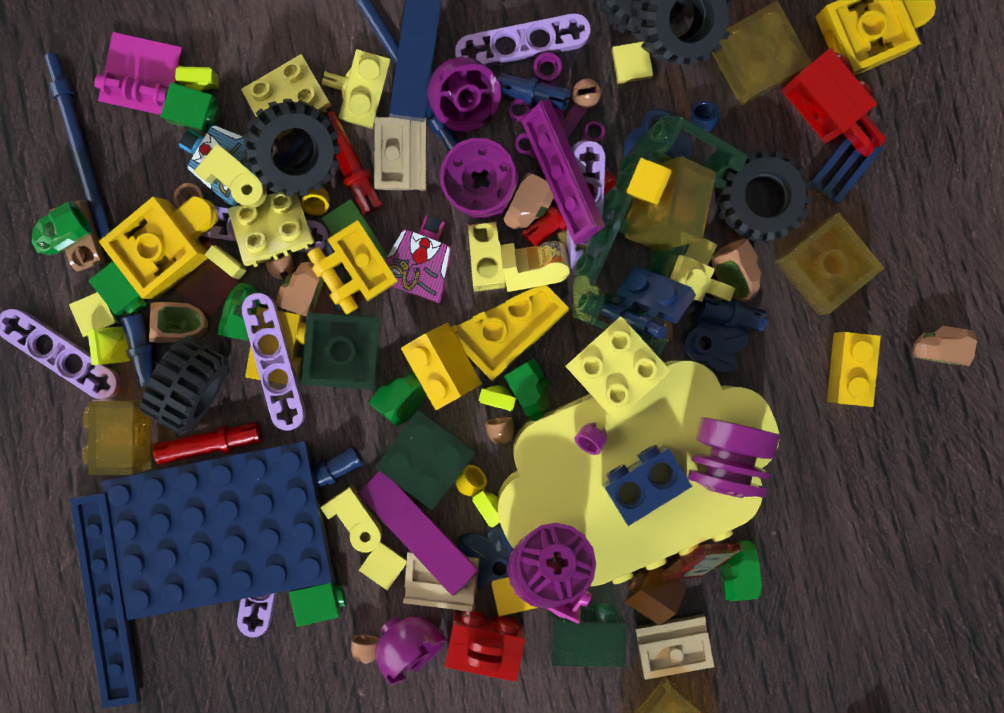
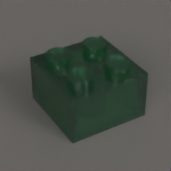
M307 313L302 385L367 390L377 389L383 319Z
M419 408L375 468L433 510L473 457L476 449Z
M595 603L593 608H580L579 624L567 618L559 617L550 611L549 652L552 666L626 667L627 623L620 609H614V605L610 603Z

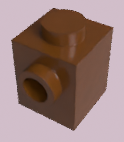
M661 567L652 570L645 568L642 571L638 569L627 583L630 591L625 599V603L660 625L677 613L688 585Z

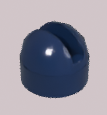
M710 101L696 103L691 108L693 127L703 133L715 129L719 122V107Z

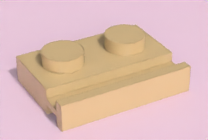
M375 117L374 190H426V118L424 122L391 117Z
M409 551L407 552L406 592L403 603L472 612L475 609L474 601L478 574L456 596H452L415 555ZM468 557L478 568L479 558Z
M704 614L667 620L660 625L650 623L634 626L645 680L714 667Z

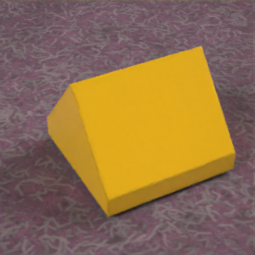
M640 158L626 192L635 198L657 205L672 170Z

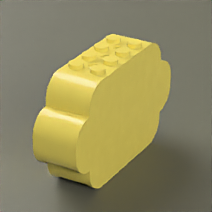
M675 360L664 362L672 372L616 422L603 410L591 394L546 412L544 417L537 421H527L518 431L513 444V455L517 471L505 479L498 493V517L509 544L514 549L518 541L541 525L560 523L572 526L584 534L593 547L597 564L594 580L590 586H598L610 581L613 584L625 582L633 577V571L646 567L647 570L658 568L667 562L666 557L678 552L680 556L693 553L700 548L699 543L712 538L713 542H717L733 535L732 529L745 524L753 518L761 505V497L738 498L707 490V488L699 483L689 480L693 487L628 526L605 491L602 483L608 480L605 476L608 472L622 464H625L627 468L639 461L637 455L654 444L658 448L666 446L670 449L687 478L689 469L706 472L707 465L692 461L693 455H710L712 447L696 440L701 417L713 418L779 434L777 423L769 405L763 397L750 389L720 385L715 374L700 363ZM596 422L598 429L602 430L603 427L606 429L607 442L598 455L586 453L575 442L576 434L587 423ZM757 458L755 466L763 468L772 459ZM664 462L657 463L651 470V477L655 482L664 481L669 475V467ZM753 476L751 483L762 486L760 478ZM633 482L623 484L619 490V497L623 501H631L638 494V487ZM557 562L559 568L561 569L562 563Z

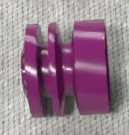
M470 138L458 143L447 153L441 166L440 183L445 197L462 213L473 218L489 219L504 213L509 208L519 188V174L512 157L500 144L487 138ZM488 173L487 179L490 185L487 188L480 186L478 189H475L477 187V182L474 180L475 176L480 175L483 177Z
M702 416L696 440L712 447L710 455L695 454L692 456V461L707 465L708 467L706 472L689 469L688 479L699 483L707 488V490L738 498H765L768 488L751 483L752 477L770 479L771 473L755 466L757 458L775 459L780 434Z
M551 523L539 526L518 541L510 553L507 571L510 585L519 598L531 606L548 609L573 602L586 593L594 580L597 563L593 547L584 534L572 526ZM553 556H555V562L562 563V568L557 570L555 574L553 568L546 565V562L552 559Z

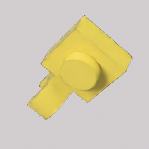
M678 256L670 279L692 287L696 294L693 299L694 301L702 302L705 294L718 300L724 299L730 302L735 291L734 287L711 279L714 268L687 256Z

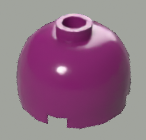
M463 56L449 59L438 66L430 78L427 89L429 105L439 121L454 131L467 132L484 125L482 121L489 114L494 115L501 99L500 83L492 71L480 61Z
M409 616L401 621L398 617H394L381 628L383 636L376 645V664L390 686H394L407 679L403 672L406 670L410 672L413 669L417 672L443 648L441 643L447 642V639L431 621L422 617Z

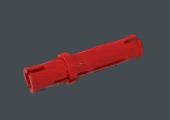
M329 112L327 115L338 135L336 140L340 145V154H336V158L339 160V167L346 178L343 182L347 189L352 190L362 215H369L372 211L366 201L367 199L370 200L375 211L382 208L383 204L380 202L369 180L371 175L368 169H363L338 118L337 112Z
M606 167L604 195L619 185L615 176L611 172L608 173L609 169ZM587 183L592 197H594V187L592 184ZM558 205L555 207L550 206L545 210L547 213L522 231L530 245L532 244V247H539L558 231L563 232L567 229Z
M258 421L227 428V425L220 426L216 431L154 443L153 455L156 463L163 465L215 452L231 453L235 448L262 443L263 439L260 437L262 436V430Z

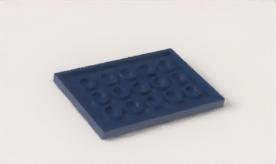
M308 441L101 481L103 492L107 493L116 561L127 620L335 581Z

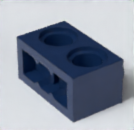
M654 444L637 455L639 458L638 462L628 468L625 464L619 465L605 475L608 480L602 483V486L628 526L693 487L672 452L666 446L658 448ZM660 462L667 463L669 467L668 477L661 482L653 481L651 470L654 465ZM627 482L636 483L638 487V494L631 501H623L619 497L621 486Z

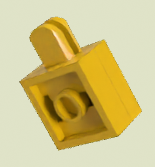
M838 0L826 5L816 15V20L828 48H831L835 53L842 54L850 64L851 73L856 76L905 55L921 44L915 29L930 21L935 14L936 5L935 0Z
M153 196L103 237L99 243L142 299H159L208 259L205 256L207 249L198 238L218 221V211L209 200L199 197H191L179 208L175 209L169 200Z

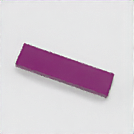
M541 100L521 122L574 244H582L601 230L605 224L551 101Z
M381 469L358 493L364 502L452 596H456L480 572L471 560L386 470Z

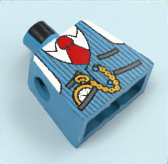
M214 125L209 129L205 137L192 129H188L179 142V147L193 155L187 168L225 202L233 207L240 205L232 197L231 189L216 178L212 184H209L194 173V170L215 145L218 144L255 174L245 156L244 149H246L244 137Z

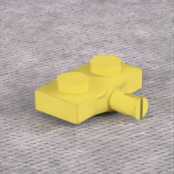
M356 49L352 67L346 74V77L327 71L324 72L322 86L342 91L343 102L338 117L339 120L373 129L390 64L389 58Z

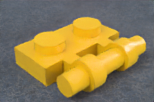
M358 220L327 239L334 249V253L326 257L320 247H316L307 254L314 264L312 270L318 278H323L332 292L330 294L331 299L335 305L340 304L346 315L358 308V305L352 298L355 292L360 290L366 300L370 301L398 282ZM341 263H343L353 278L345 285L334 270Z

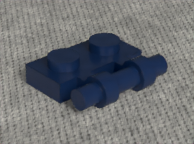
M635 266L616 292V295L623 303L618 305L606 303L602 314L610 318L612 323L621 316L631 328L635 329L638 335L645 338L655 337L661 340L667 333V327L662 325L663 321L668 320L677 324L696 294L690 286ZM639 309L648 312L641 316L637 314Z

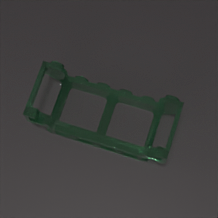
M680 116L661 117L630 149L629 154L622 159L619 166L620 174L605 197V208L601 216L605 226L591 237L585 253L580 256L576 263V274L573 279V318L605 331L610 325L598 320L603 305L606 303L614 305L623 303L620 299L604 292L603 289L594 286L617 232L650 247L653 250V256L647 270L670 279L678 256H685L714 188L725 187L727 181L722 178L727 168L741 172L748 155ZM681 129L717 148L697 169L693 170L664 154L672 147ZM640 158L672 170L671 175L680 179L683 183V188L663 233L660 235L624 218L633 198L626 191ZM641 309L637 312L640 316L648 313ZM640 336L656 355H661L667 342L666 338L659 340L655 337L645 338Z

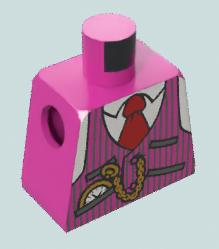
M425 215L419 234L406 229L401 232L385 260L398 281L393 287L441 304L452 250L451 246L438 242L445 222Z

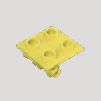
M302 54L241 89L256 117V112L260 108L264 111L269 108L268 103L273 101L282 103L283 99H292L293 102H298V100L304 101L324 114L327 113L326 109L332 106ZM293 129L281 132L276 138L280 141L281 137L290 133Z
M282 191L269 194L260 206L254 208L245 207L242 204L228 208L244 266L253 264L254 267H257L258 264L271 260V256L277 260L279 259V253L283 252L286 257L289 256L288 250L294 252L303 248L309 249L308 245L315 243L297 192H293V197L285 196Z
M621 316L565 366L615 422L672 372Z

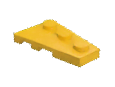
M543 285L523 292L487 312L479 313L462 324L452 326L451 329L465 354L494 382L568 312L569 308L547 285Z

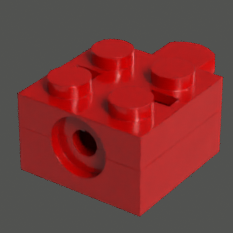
M829 48L789 82L781 92L825 144L843 133L861 155L869 156L874 152V147H880L885 142L884 134L866 114L877 105L873 99V91L864 81L856 79L850 71L849 62L842 54L835 53Z
M477 608L472 612L455 610L445 668L517 682L525 643L524 624L518 623V618L511 615L500 617L498 615L497 618L484 616V611Z

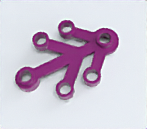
M545 52L540 54L535 59L533 66L535 77L541 79L542 83L558 87L557 79L562 70L561 60L554 53ZM544 64H549L553 67L554 72L551 75H544L540 68ZM595 88L580 90L578 94L580 96L585 92L596 93ZM515 99L510 103L508 113L512 120L521 122L532 109L529 108V105H526L525 100ZM574 104L564 119L562 111L554 108L567 139L588 109L580 108ZM515 105H523L526 109L525 114L522 116L515 115L512 111ZM598 121L587 123L583 130L584 137L581 141L600 142L605 134L604 126ZM592 126L597 127L600 130V136L591 138L587 133L588 128ZM527 133L520 134L515 140L516 152L522 156L529 155L539 162L533 147L527 151L519 148L518 143L520 140H529ZM586 147V153L580 154V161H583L588 154V147Z

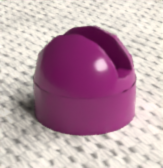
M596 422L585 424L574 438L576 444L583 451L591 455L600 454L607 442L606 429L604 427L602 430L598 429Z

